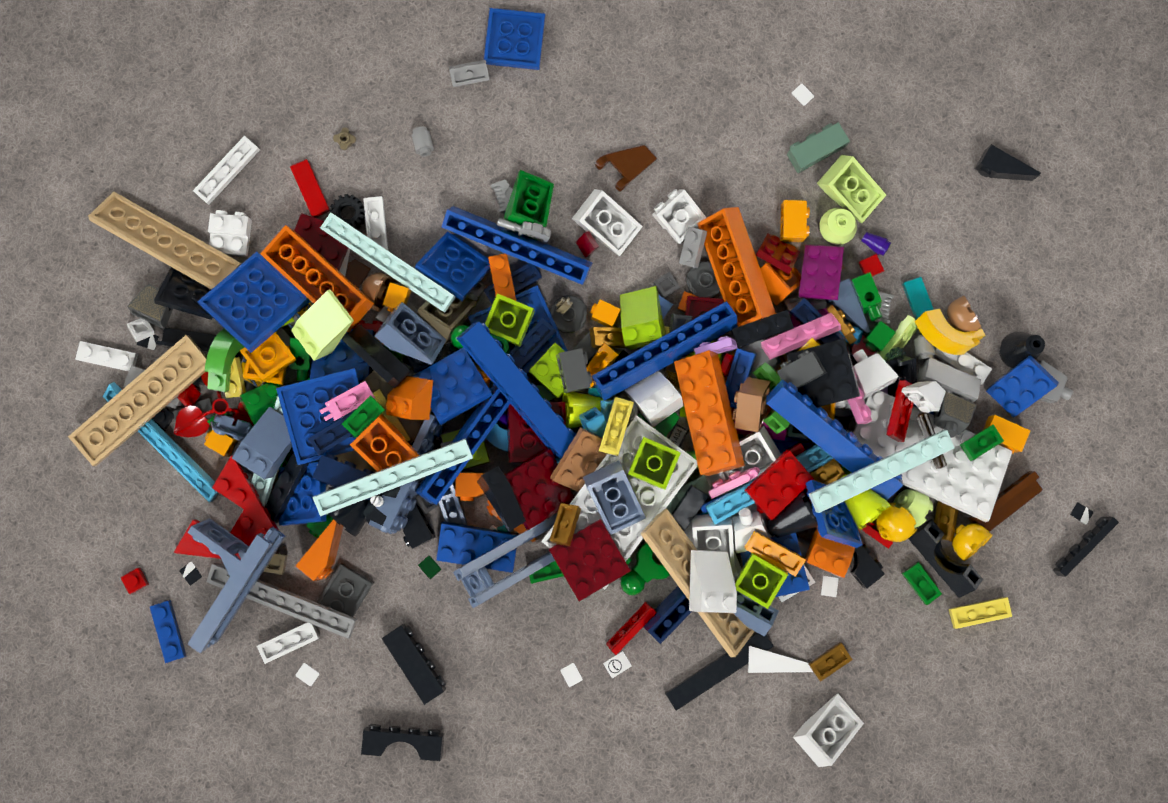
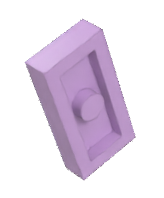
M725 336L718 338V341L714 343H701L700 347L694 348L695 355L708 350L720 354L737 349L738 347L734 339Z

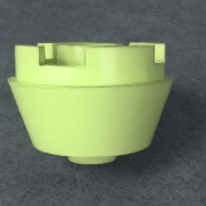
M833 208L823 214L819 228L821 235L826 241L841 245L853 239L857 231V222L853 214L848 210Z
M913 489L903 490L893 501V503H896L895 507L899 509L904 507L916 521L914 528L925 523L927 520L925 516L928 514V511L933 510V503L929 496Z

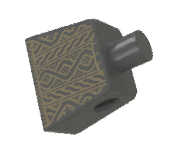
M148 284L127 307L132 315L165 329L173 309L155 304L154 298L161 285L157 288Z
M946 391L940 410L933 411L934 424L944 430H948L950 438L960 435L969 426L976 409V404Z

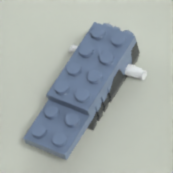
M430 414V419L424 420L412 445L419 455L433 451L435 447L434 441L442 433L443 426L440 425L435 416ZM425 477L372 496L363 513L365 521L385 533L394 534L400 531L401 528L403 529L408 521L406 517L409 510L412 511L416 505L415 498L417 493L415 491Z

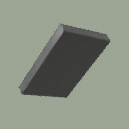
M340 563L318 598L317 603L354 617L374 583Z

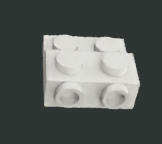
M675 189L668 194L669 199L665 203L660 202L654 207L655 212L652 215L662 228L666 229L674 240L680 244L686 237L688 226L697 228V223L707 217L684 189Z
M216 210L215 214L210 213L208 232L210 233L209 245L226 255L248 257L252 220L246 216V213L235 212L234 215H227L228 212Z

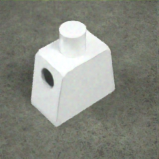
M863 349L853 354L857 361L853 369L857 376L858 387L864 393L863 399L895 383L899 377L879 354L876 353L868 357Z
M744 508L739 511V516L732 518L733 542L736 554L747 551L744 546L754 531L771 539L766 527L767 525L760 512L751 513L749 509Z

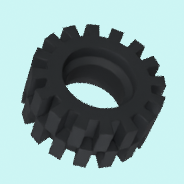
M344 194L345 197L338 196V200L334 199V205L331 204L330 206L332 208L330 213H333L353 228H360V224L365 222V211L362 202L354 195L349 196L348 194ZM346 206H351L355 209V215L351 219H344L341 216L342 209Z

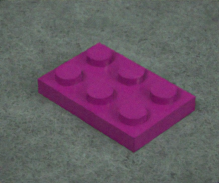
M805 245L799 289L800 298L838 300L844 247Z

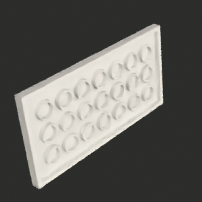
M878 391L865 399V404L871 410L872 422L867 424L856 423L853 434L856 435L861 444H867L877 457L885 458L924 439L916 418L918 414L924 412L913 406L905 442H897L886 435L895 397L882 391ZM928 413L935 434L944 430L934 424V415ZM964 430L960 435L951 438L954 449L943 454L947 462L946 467L936 469L931 459L902 473L903 485L977 519L988 522L1012 451L997 445L970 461L960 444L976 434Z
M637 415L625 431L619 455L607 454L595 470L597 471L619 460L646 519L610 535L625 562L642 541L643 537L640 533L659 513L666 509L698 466L696 459ZM643 437L681 452L666 490L627 475ZM584 484L570 503V505H576L581 508L574 534L599 519L602 520L586 484ZM553 527L541 541L549 548L557 545L549 541Z

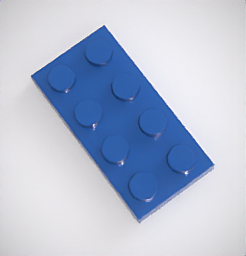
M443 521L441 523L436 560L466 565L519 534ZM517 548L485 565V568L513 573Z

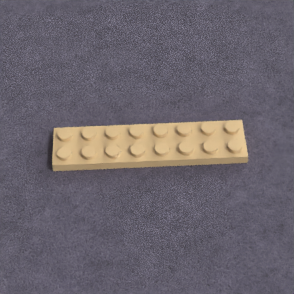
M113 192L88 215L91 222L211 290L241 265L235 259L116 192Z
M185 335L69 435V439L92 466H97L205 373L207 356L189 335Z
M666 508L640 534L689 600L691 550L697 549ZM698 612L730 657H736L755 632L748 628L734 613Z

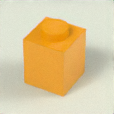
M390 283L383 305L387 307V311L392 312L401 302L407 306L411 290Z
M599 300L598 304L594 303L590 313L593 314L592 320L607 327H613L621 309L603 300Z
M210 430L205 437L206 442L204 445L222 456L230 457L238 440L234 439L231 435H219L214 430Z

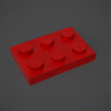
M786 450L744 491L770 520H773L807 487L806 483L814 480V478L791 451Z

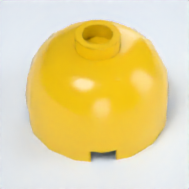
M889 503L891 507L882 511L876 519L879 534L886 540L903 542L917 531V528H914L916 521L904 507L899 509L895 507L896 503Z
M971 523L964 526L962 524L955 530L956 535L953 538L952 545L956 554L965 561L974 555L981 546H984L993 535L982 525Z

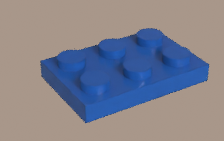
M1030 355L989 386L986 392L1014 418L1057 387L1059 382Z

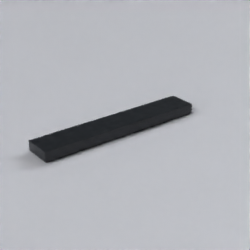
M759 633L752 635L736 657H730L728 653H725L667 691L665 694L674 709L677 711L749 663V646L765 651L774 647L768 636H763Z

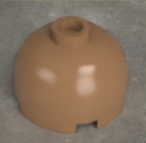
M379 272L370 275L363 281L361 292L375 303L371 309L380 312L384 308L383 302L389 284L398 283L397 280L388 274Z
M965 296L956 299L948 306V318L946 321L953 328L961 332L982 329Z

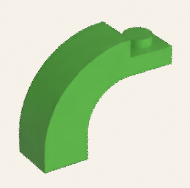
M225 328L213 340L205 363V372H208L207 389L221 392L229 391L233 359L244 348Z
M766 362L753 372L758 379L771 381L770 392L781 381L775 369ZM774 409L763 420L776 434L785 430L790 424Z

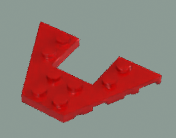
M231 455L212 488L244 509L230 533L250 546L256 535L262 533L265 536L272 527L277 530L279 529L275 522L271 520L267 508H264L261 503L259 494L248 480V475L246 472H243L239 463L232 459L233 455ZM197 519L192 520L174 553L221 559L220 555L212 553L206 545L195 541L193 536L187 533L191 526L200 523Z

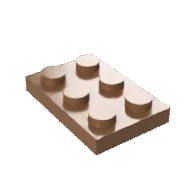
M580 427L550 478L579 492L585 484L583 477L593 473L608 454L599 451L602 437Z

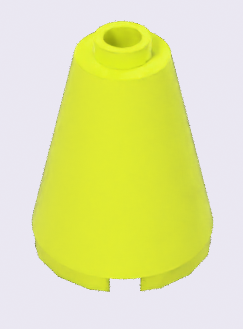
M577 392L563 393L562 402H565L566 427L570 429L581 427L579 415L594 407L601 412L600 401H603L602 397Z
M871 488L844 501L859 530L865 528V524L868 522L872 523L876 520L882 511L891 507L888 501Z

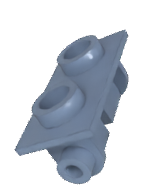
M216 414L214 417L215 422H210L215 433L231 435L238 441H242L254 427L250 422L237 419L236 424L233 425L234 417L224 414Z

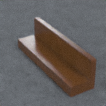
M1029 471L998 494L988 522L973 516L969 517L970 521L982 525L989 532L1043 490L1036 481L1039 478L1038 474L1035 471Z

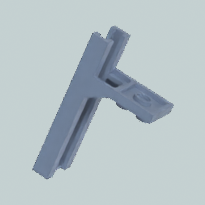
M557 514L453 572L457 580L463 582L471 598L468 600L472 608L555 561L551 552H548L496 583L492 581L485 568V565L551 529Z
M210 518L190 527L187 533L192 535L195 541L206 545L212 553L220 555L230 576L188 642V645L197 652L202 653L207 647L209 648L219 641L286 537L276 528H270L265 536L262 533L256 535L251 545L248 546Z

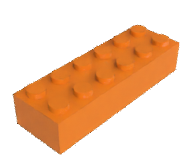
M739 207L724 208L698 222V228L707 231L704 245L723 300L728 302L737 315V327L776 314Z
M287 225L282 228L260 253L313 303L326 291L331 290L354 320L347 332H350L375 304Z
M708 350L675 361V369L700 475L711 476L745 466L735 422L732 419L733 414L718 353Z

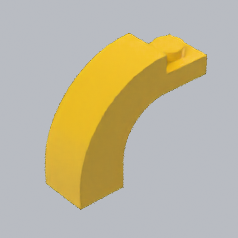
M940 309L925 311L915 320L919 331L929 343L937 349L952 355H964L971 348L980 344V340L986 336L982 329L970 332L956 330L946 321Z

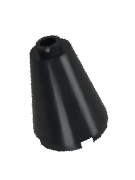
M1013 332L1001 341L999 354L1002 361L1008 367L1014 368L1030 355L1036 360L1045 348V341L1039 335Z
M805 489L773 520H768L766 527L771 536L775 535L779 538L818 527L816 517L812 512L811 500L807 494L805 495Z
M369 500L359 501L330 512L329 515L339 525L344 526L348 533L356 537L366 522L363 513Z

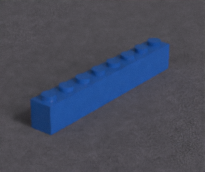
M455 206L446 211L442 224L444 229L581 285L584 284L593 264L590 261L548 244H543L541 241L526 235L518 236L516 231L498 226L494 222Z
M727 301L594 374L592 379L595 388L603 401L611 398L693 352L694 348L700 347L701 343L711 342L736 328V313Z
M479 321L470 325L456 339L545 446L551 449L553 455L557 458H562L576 434L563 424V418L559 414L554 413L550 402L540 396L539 389L534 384H530L526 379V373L516 367L513 357L502 350V344L496 338L493 339L489 334V328Z
M495 384L490 389L493 396L478 405L450 444L466 438L472 455L476 452L510 405V402ZM469 460L426 476L415 492L429 503L437 505Z
M782 379L766 396L767 405L851 473L883 459L881 456L877 457L867 444H861L855 434L844 430L838 420H832L828 417L827 412L823 408H817L807 395H801L796 386L791 382L787 383ZM902 474L871 489L887 501L903 486Z

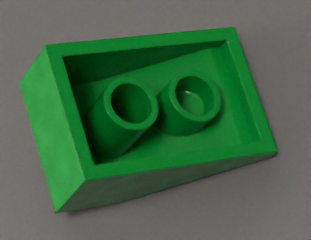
M520 170L505 211L504 220L516 222L518 225H522L523 222H530L546 227L554 184Z
M268 382L240 395V400L253 425L258 422L269 407L274 409L278 397L276 388L280 387L279 384Z

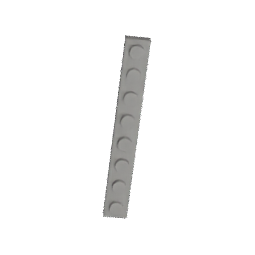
M213 563L206 582L223 588L230 578L225 566ZM259 579L246 597L348 639L352 636L357 618Z

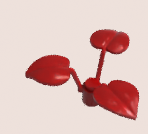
M205 372L201 377L204 384L208 387V372ZM217 391L218 398L213 401L212 409L203 414L197 406L182 408L176 417L174 434L181 437H197L204 434L210 426L205 416L214 412L222 415L227 411L235 412L233 415V425L236 424L237 419L250 422L252 426L254 425L242 402L239 403L238 409L230 408L228 401L221 397V391Z

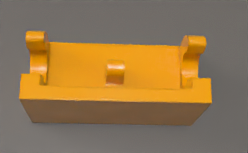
M603 343L586 367L587 372H590L592 377L594 374L611 366L618 357V354L606 343ZM593 379L592 383H590V389L594 386Z

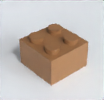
M747 377L745 382L741 383L740 389L736 391L734 402L737 403V409H734L732 418L735 420V428L753 432L759 431L764 422L763 420L767 416L768 405L766 404V396L769 394L771 381Z

